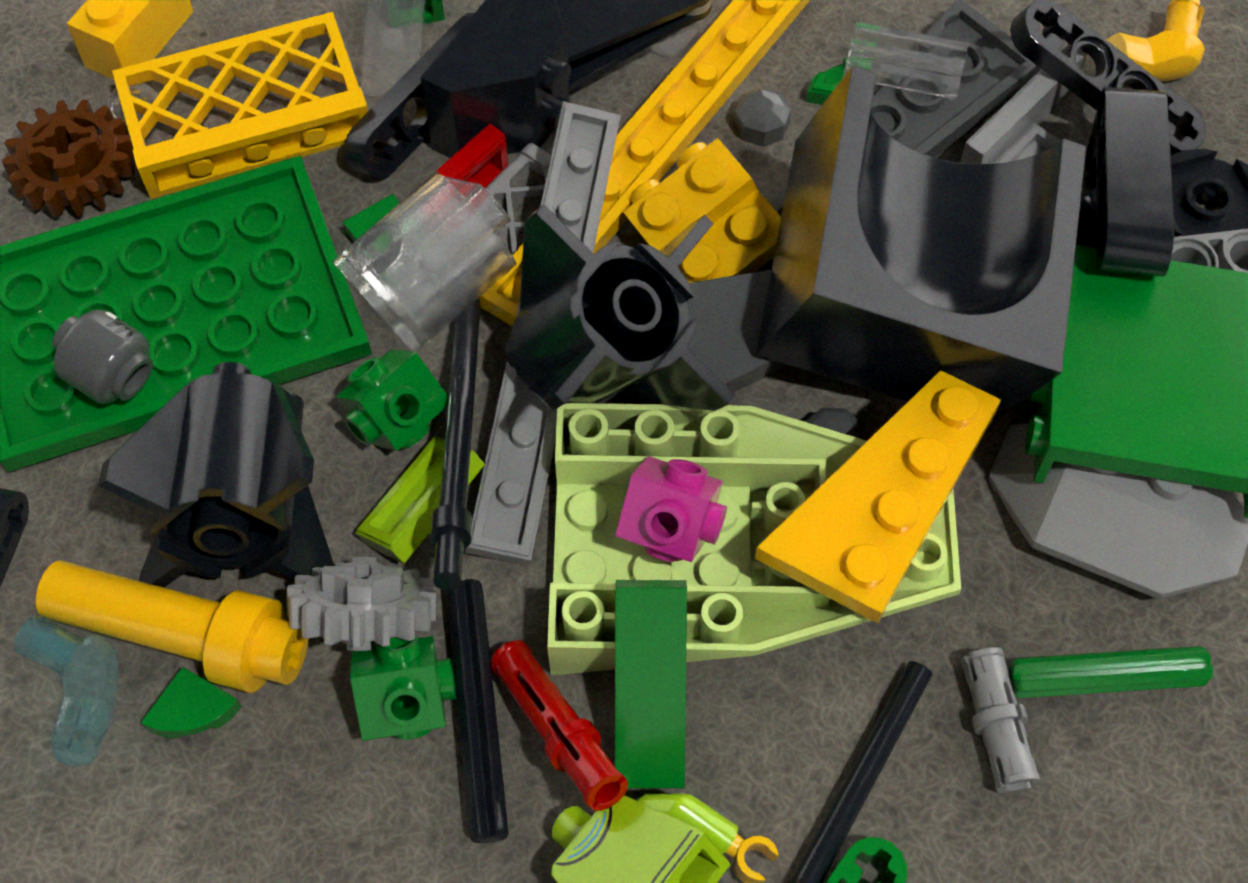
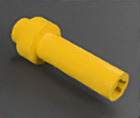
M58 560L45 570L36 592V610L42 618L203 662L204 674L208 681L248 693L258 691L267 680L284 685L291 684L303 666L308 649L309 639L302 637V629H291L289 627V621L285 618V610L280 601L241 590L231 592L220 603Z

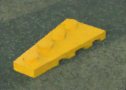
M939 371L757 547L755 559L878 624L994 417L1001 399L950 374Z

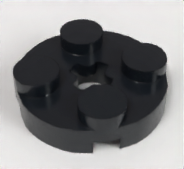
M1189 149L1170 156L1174 237L1248 229V164L1239 159H1236L1233 165L1224 160L1215 159L1218 151L1209 149ZM1196 196H1201L1205 202L1215 201L1219 206L1216 207L1215 211L1205 210L1195 203Z

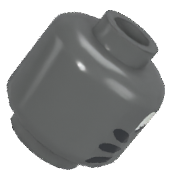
M92 310L80 318L72 316L61 324L53 337L52 345L56 349L53 359L55 373L63 381L96 403L106 404L115 402L118 399L122 401L131 399L145 385L152 372L153 360L149 357V341L141 332L109 311Z

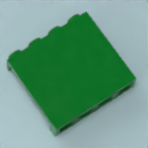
M1076 245L1062 373L1027 397L1028 401L1037 402V414L1032 415L1030 418L1025 439V453L1035 455L1033 482L1044 483L1054 461L1243 493L1244 518H1248V273L1171 260L1167 274L1164 277L1099 271L1097 268V248Z

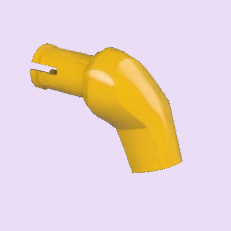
M1171 0L1167 7L1164 31L1155 36L1142 38L1119 32L1106 40L1160 82L1184 78L1199 66L1205 51L1202 41L1198 38L1204 14V6H1200L1199 0Z

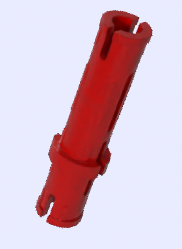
M513 640L499 647L490 661L491 669L502 680L524 715L530 720L545 741V755L553 767L568 774L583 795V800L592 810L602 811L619 802L626 793L628 781L616 769L600 747L601 735L591 721L578 717L556 684L552 682L532 655L528 645L521 640Z

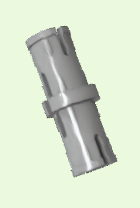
M998 647L972 651L969 653L970 656H963L960 662L970 688L976 713L971 718L974 732L977 735H982L989 756L996 791L998 793H1007L1029 789L1031 785L1039 784L1041 778L1032 757L1024 727L1029 721L1026 708L1023 704L1017 703L1008 675L1004 652L1002 648Z

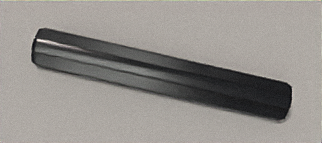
M466 579L464 581L461 580V585L458 588L447 590L469 833L474 843L488 844L506 839L509 831L492 669L490 665L484 593L479 580Z

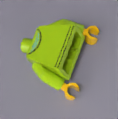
M645 794L637 801L624 795L612 807L596 811L592 816L578 806H571L558 816L552 828V838L554 842L565 850L552 865L551 875L557 883H717L731 865L723 855L726 852L734 858L733 869L738 879L743 883H764L766 879L746 865L744 854L748 851L756 850L764 854L766 858L776 862L778 850L769 838L763 836H752L746 840L737 834L738 826L691 794Z

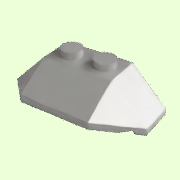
M1029 423L1012 424L1009 426L987 480L995 494L999 493L1009 515L1032 548L1156 599L1194 591L1214 583L1221 584L1235 579L1238 575L1248 545V518H1244V507L1231 491L1056 461L1053 462L1044 483L1033 482L1035 455L1025 453V439Z

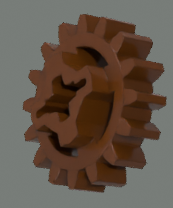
M84 99L77 105L76 110H69L64 100L58 101L56 112L49 115L40 107L35 109L37 121L33 124L19 121L16 126L22 137L6 139L4 143L10 156L3 158L2 164L9 175L8 180L18 198L25 197L28 205L34 211L46 204L52 217H58L65 206H71L77 217L83 216L84 204L91 201L100 209L106 207L103 195L108 191L121 195L125 190L119 177H132L135 174L130 161L134 158L132 152L133 145L122 118L114 119L109 107L105 105L93 113L89 101Z

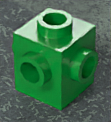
M390 349L381 358H370L356 367L348 376L350 385L336 396L348 412L343 418L344 423L361 443L366 446L373 444L395 451L409 448L419 442L430 430L428 423L448 406L449 399L447 393L417 352Z
M415 636V639L410 641L393 637L390 638V646L383 647L377 644L367 651L352 650L350 681L362 741L390 736L410 740L425 736L433 729L446 727L445 701L457 699L451 659L438 660L434 636L422 638Z

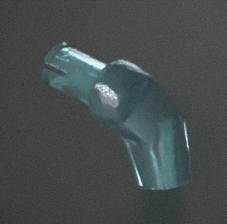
M36 614L35 618L30 617L20 628L15 639V651L47 666L60 675L63 703L52 735V749L57 762L74 766L89 765L95 760L114 716L119 679L117 650L100 634L82 638L61 628V626L48 620V618L41 614Z

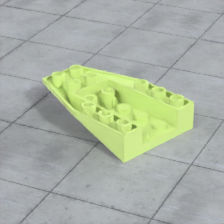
M566 403L557 408L555 447L557 494L553 583H550L547 644L550 674L564 675L615 669L616 580H686V662L756 656L871 621L755 559L757 547L867 441L754 406L727 405L716 411L664 404ZM648 456L665 462L673 459L691 461L704 467L708 471L707 476L723 481L717 503L727 506V513L720 535L715 545L705 542L692 562L686 560L670 562L655 558L646 552L645 546L615 536L631 474ZM954 490L949 495L882 617L959 595L961 591Z

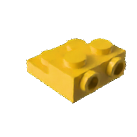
M719 138L715 139L708 146L703 142L689 146L678 158V169L662 182L651 179L639 185L630 197L632 205L623 211L646 244L653 246L659 251L701 216L705 215L713 223L706 234L678 266L689 283L756 272L774 258L781 216L757 189L751 176Z

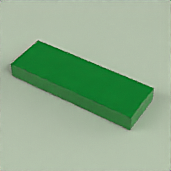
M616 580L615 767L627 779L628 788H685L686 580Z

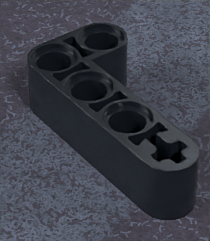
M1103 87L1088 143L1085 168L1089 173V176H1085V184L1096 186L1097 268L1099 271L1164 277L1169 269L1174 242L1167 93L1163 91Z

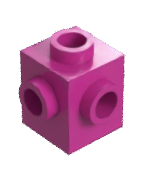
M648 456L631 474L615 536L645 546L646 552L655 558L670 562L681 560L692 562L705 542L715 545L720 535L727 513V506L717 503L723 481L707 476L708 471L697 463L682 459H673L665 462Z

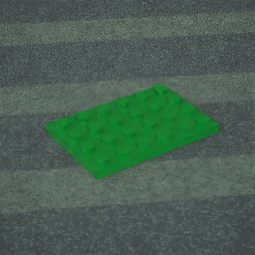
M301 155L0 245V463L7 472L137 431L185 385L203 375L212 374L213 368L220 363H240L249 368L252 375L280 385L372 355L366 332ZM92 310H106L145 336L149 341V357L153 360V368L147 382L134 397L126 401L118 399L112 403L99 404L63 381L55 373L53 359L56 349L53 347L52 341L56 331L65 320L72 316L80 318Z

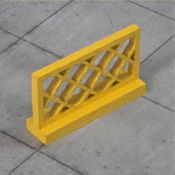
M333 12L112 70L133 145L132 152L136 166L150 199L193 188L299 155L304 157L343 146L352 127L368 112L365 97L356 80ZM327 34L330 44L319 59L298 50L305 39ZM265 51L276 57L263 74L243 65L250 54ZM335 59L338 63V66L332 64ZM289 62L311 70L300 88L277 80ZM209 65L221 70L208 89L187 80L197 68ZM234 76L256 85L243 104L222 95ZM324 76L345 84L347 90L323 98L312 94ZM152 80L165 85L152 104L132 96L130 86ZM179 91L200 100L187 119L166 111ZM269 91L291 100L288 106L283 109L268 113L257 110ZM213 106L235 115L228 124L210 129L201 126V123ZM137 113H140V114L143 115V117L141 118L140 121H139V118H138V114H137ZM157 121L179 130L173 139L146 146L145 138Z

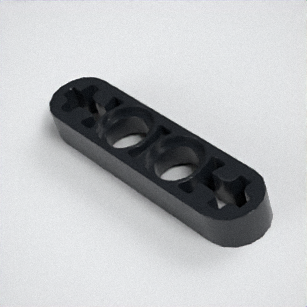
M1036 0L1013 19L1010 32L1011 39L1017 50L1095 110H1097L1103 87L1122 88V85H1127L1137 90L1163 91L1167 93L1170 156L1181 151L1198 149L1204 142L1206 135L1204 120L1191 104L1053 0ZM1038 22L1044 26L1042 30L1043 37L1037 32L1040 27ZM1067 42L1068 45L1059 51V48ZM1077 51H1082L1093 59L1096 65L1095 77L1088 76L1079 69L1076 63Z
M475 12L462 16L352 127L344 144V157L352 170L376 178L387 177L430 135L420 77ZM411 98H414L417 112L412 123L406 127L403 121L404 107Z

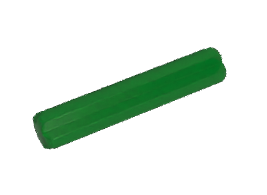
M1202 646L1016 658L1012 661L1011 666H1009V678L1016 697L1033 698L1205 686L1213 678V665L1208 649Z

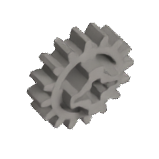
M353 557V561L348 563L339 562L336 563V566L312 568V576L297 575L295 576V584L287 586V618H289V627L291 629H302V637L305 639L322 636L324 638V645L331 646L341 641L347 644V650L354 651L371 650L374 644H379L383 647L390 646V638L393 637L410 641L415 639V631L428 632L431 629V621H436L437 588H433L432 578H419V570L410 569L403 571L402 568H398L397 564L394 563L383 565L377 562V557Z

